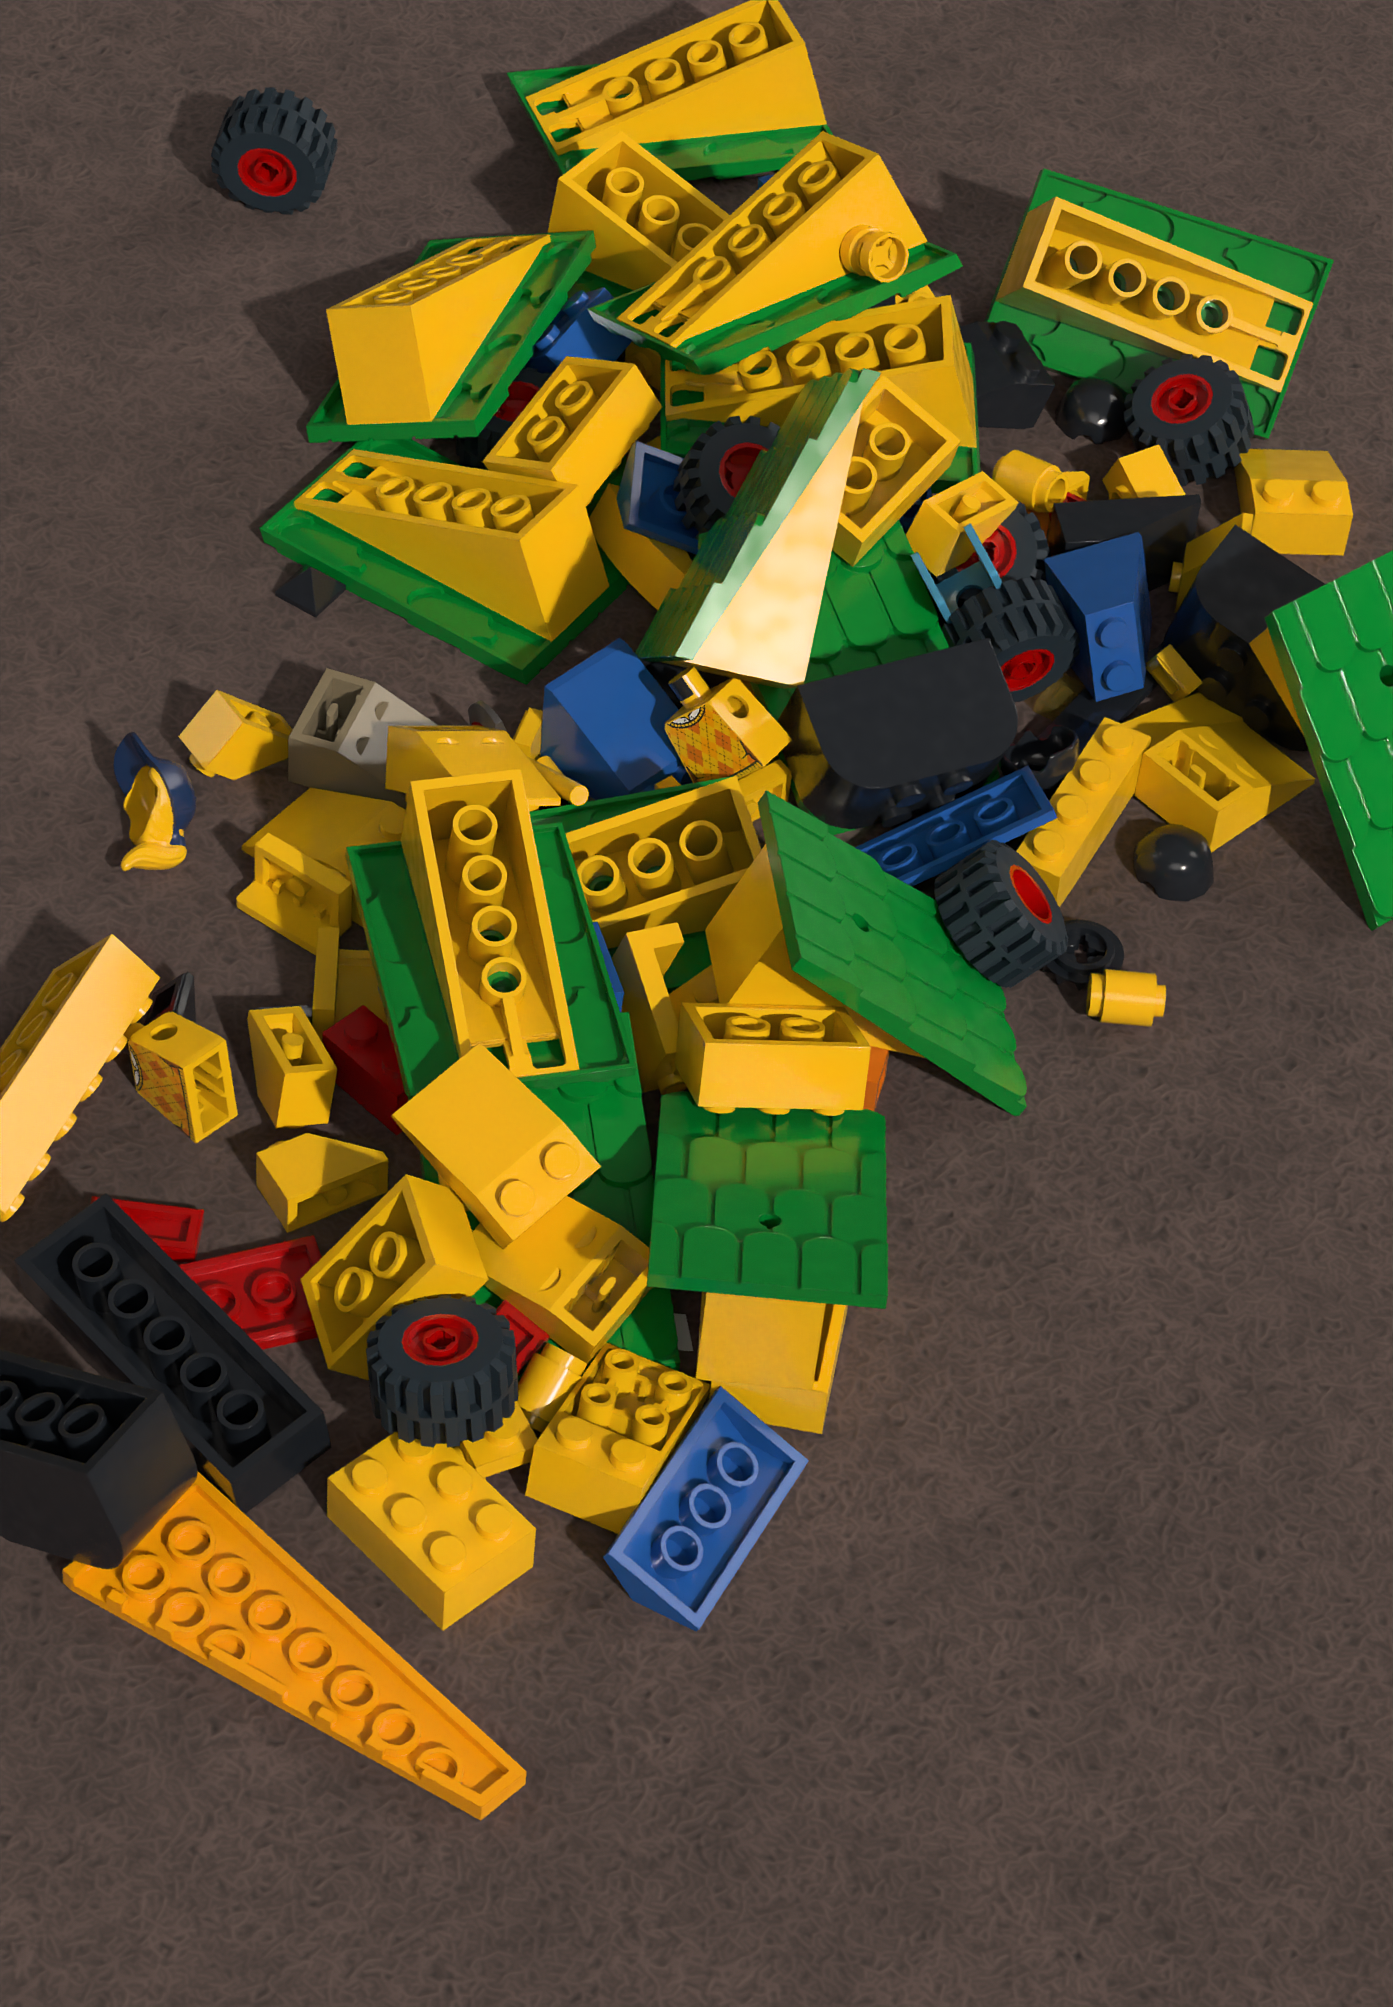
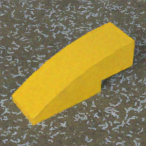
M609 483L589 517L595 539L627 581L652 606L659 610L669 589L679 588L692 561L685 550L624 529L616 500L620 486Z

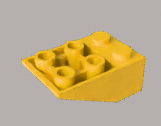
M1235 721L1178 729L1143 752L1134 796L1168 823L1183 825L1202 834L1207 839L1212 853L1313 785L1315 778L1245 723Z
M479 725L388 726L385 789L405 793V802L408 799L410 781L521 769L529 812L539 810V806H560L561 797L505 730Z
M568 1196L562 1199L504 1249L500 1247L481 1223L473 1231L488 1277V1281L484 1285L502 1300L508 1301L568 1353L589 1364L652 1289V1287H647L649 1247L620 1224Z
M606 1342L583 1374V1379L578 1381L534 1444L525 1496L619 1534L698 1417L710 1392L711 1384L696 1380V1378L688 1376L683 1372L676 1371Z

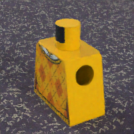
M691 666L679 673L668 683L683 706L665 722V732L693 783L737 776V779H740L765 767L792 741L788 733L739 679L731 678L710 689L697 669Z
M175 1012L164 1013L146 1026L141 1023H134L128 1026L123 1034L128 1038V1041L122 1051L131 1057L137 1093L194 1143H198L238 1116L227 1043L223 1037Z

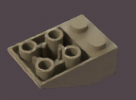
M326 668L288 737V781L310 788L391 801L406 810L405 793L385 789L388 726L437 724L378 683Z

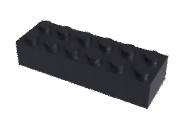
M106 1193L14 1260L25 1297L101 1376L163 1392L194 1456L197 1471L244 1514L331 1448L324 1411Z

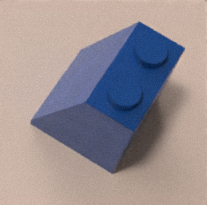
M1136 532L1044 559L1047 585H1051L1054 588L1080 638V643L1078 644L1080 648L1079 655L1074 658L1075 663L1071 668L1093 699L1098 702L1144 688L1152 616L1141 534Z
M618 638L544 686L540 756H549L566 777L585 786L593 799L600 800L651 791L655 789L656 783L671 775L681 785L693 783L665 732V722L679 709L630 646L621 638Z

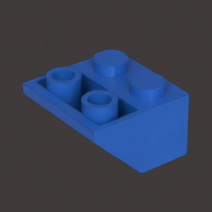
M603 287L587 293L580 290L571 298H568L567 303L534 344L533 356L523 369H527V367L538 369L539 373L549 372L552 374L566 356L616 361L632 340L623 335L610 333L605 326L595 322L587 310L614 297Z

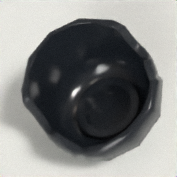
M1088 376L1077 380L1069 387L1055 410L1056 425L1071 439H1075L1080 435H1086L1092 438L1094 444L1118 440L1128 430L1123 413L1126 411L1124 402L1128 394L1117 384L1101 377Z
M1054 725L1047 738H1037L1031 730H1027L1016 744L1010 745L999 761V767L1005 777L1021 768L1029 766L1043 792H1055L1067 773L1073 769L1080 755L1078 735L1076 731L1063 725Z
M1179 824L1165 825L1148 831L1134 847L1133 863L1137 879L1140 883L1145 881L1151 883L1158 898L1188 902L1204 895L1214 883L1210 845L1207 839L1197 831Z

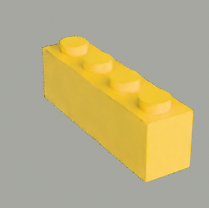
M1104 717L1079 755L1073 769L1067 773L1049 801L1058 818L1029 831L1016 851L1041 876L1059 907L1135 793L1143 752L1150 748L1151 736L1107 717Z

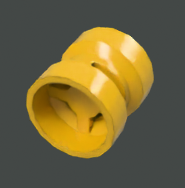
M859 225L852 228L845 235L841 243L840 255L845 268L854 274L868 276L876 281L891 282L896 280L904 272L908 264V246L904 239L895 233L880 231L868 225Z

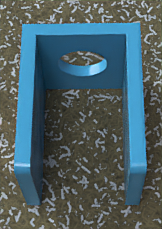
M971 523L963 528L977 554L979 562L942 582L934 583L918 552L910 555L947 624L952 623L949 617L959 608L958 599L965 590L970 588L984 590L990 586H995L996 589H999L1002 586L999 574Z

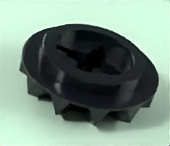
M1080 919L1064 921L1068 936L1067 950L1045 965L1043 972L1054 973L1058 985L1066 981L1075 983L1078 991H1080L1088 984L1090 973L1103 974L1104 969L1120 970L1124 962V948L1119 938L1101 924ZM1079 944L1083 945V951L1086 952V957L1088 958L1084 964L1076 962L1075 951L1078 950Z

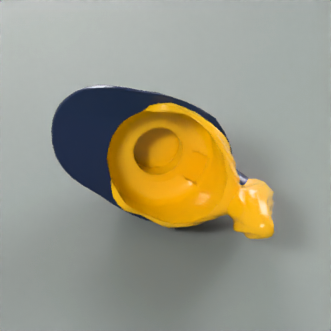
M130 732L120 742L114 756V773L125 795L123 809L130 818L129 838L136 845V847L124 855L121 861V868L123 871L130 870L131 868L145 870L171 869L182 863L187 855L184 831L189 826L196 811L194 788L183 765L175 761L153 756L135 732Z

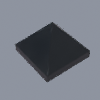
M305 564L275 591V596L316 618L346 590V585Z
M187 971L153 993L151 998L153 1002L148 1009L144 1026L167 1012H175L194 1023L196 1022L194 976Z

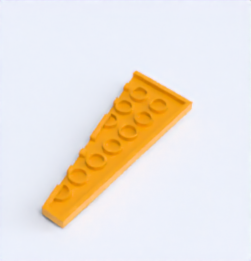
M198 1471L195 1482L118 1567L101 1569L73 1561L62 1569L63 1583L71 1591L480 1821L526 1784L527 1771Z

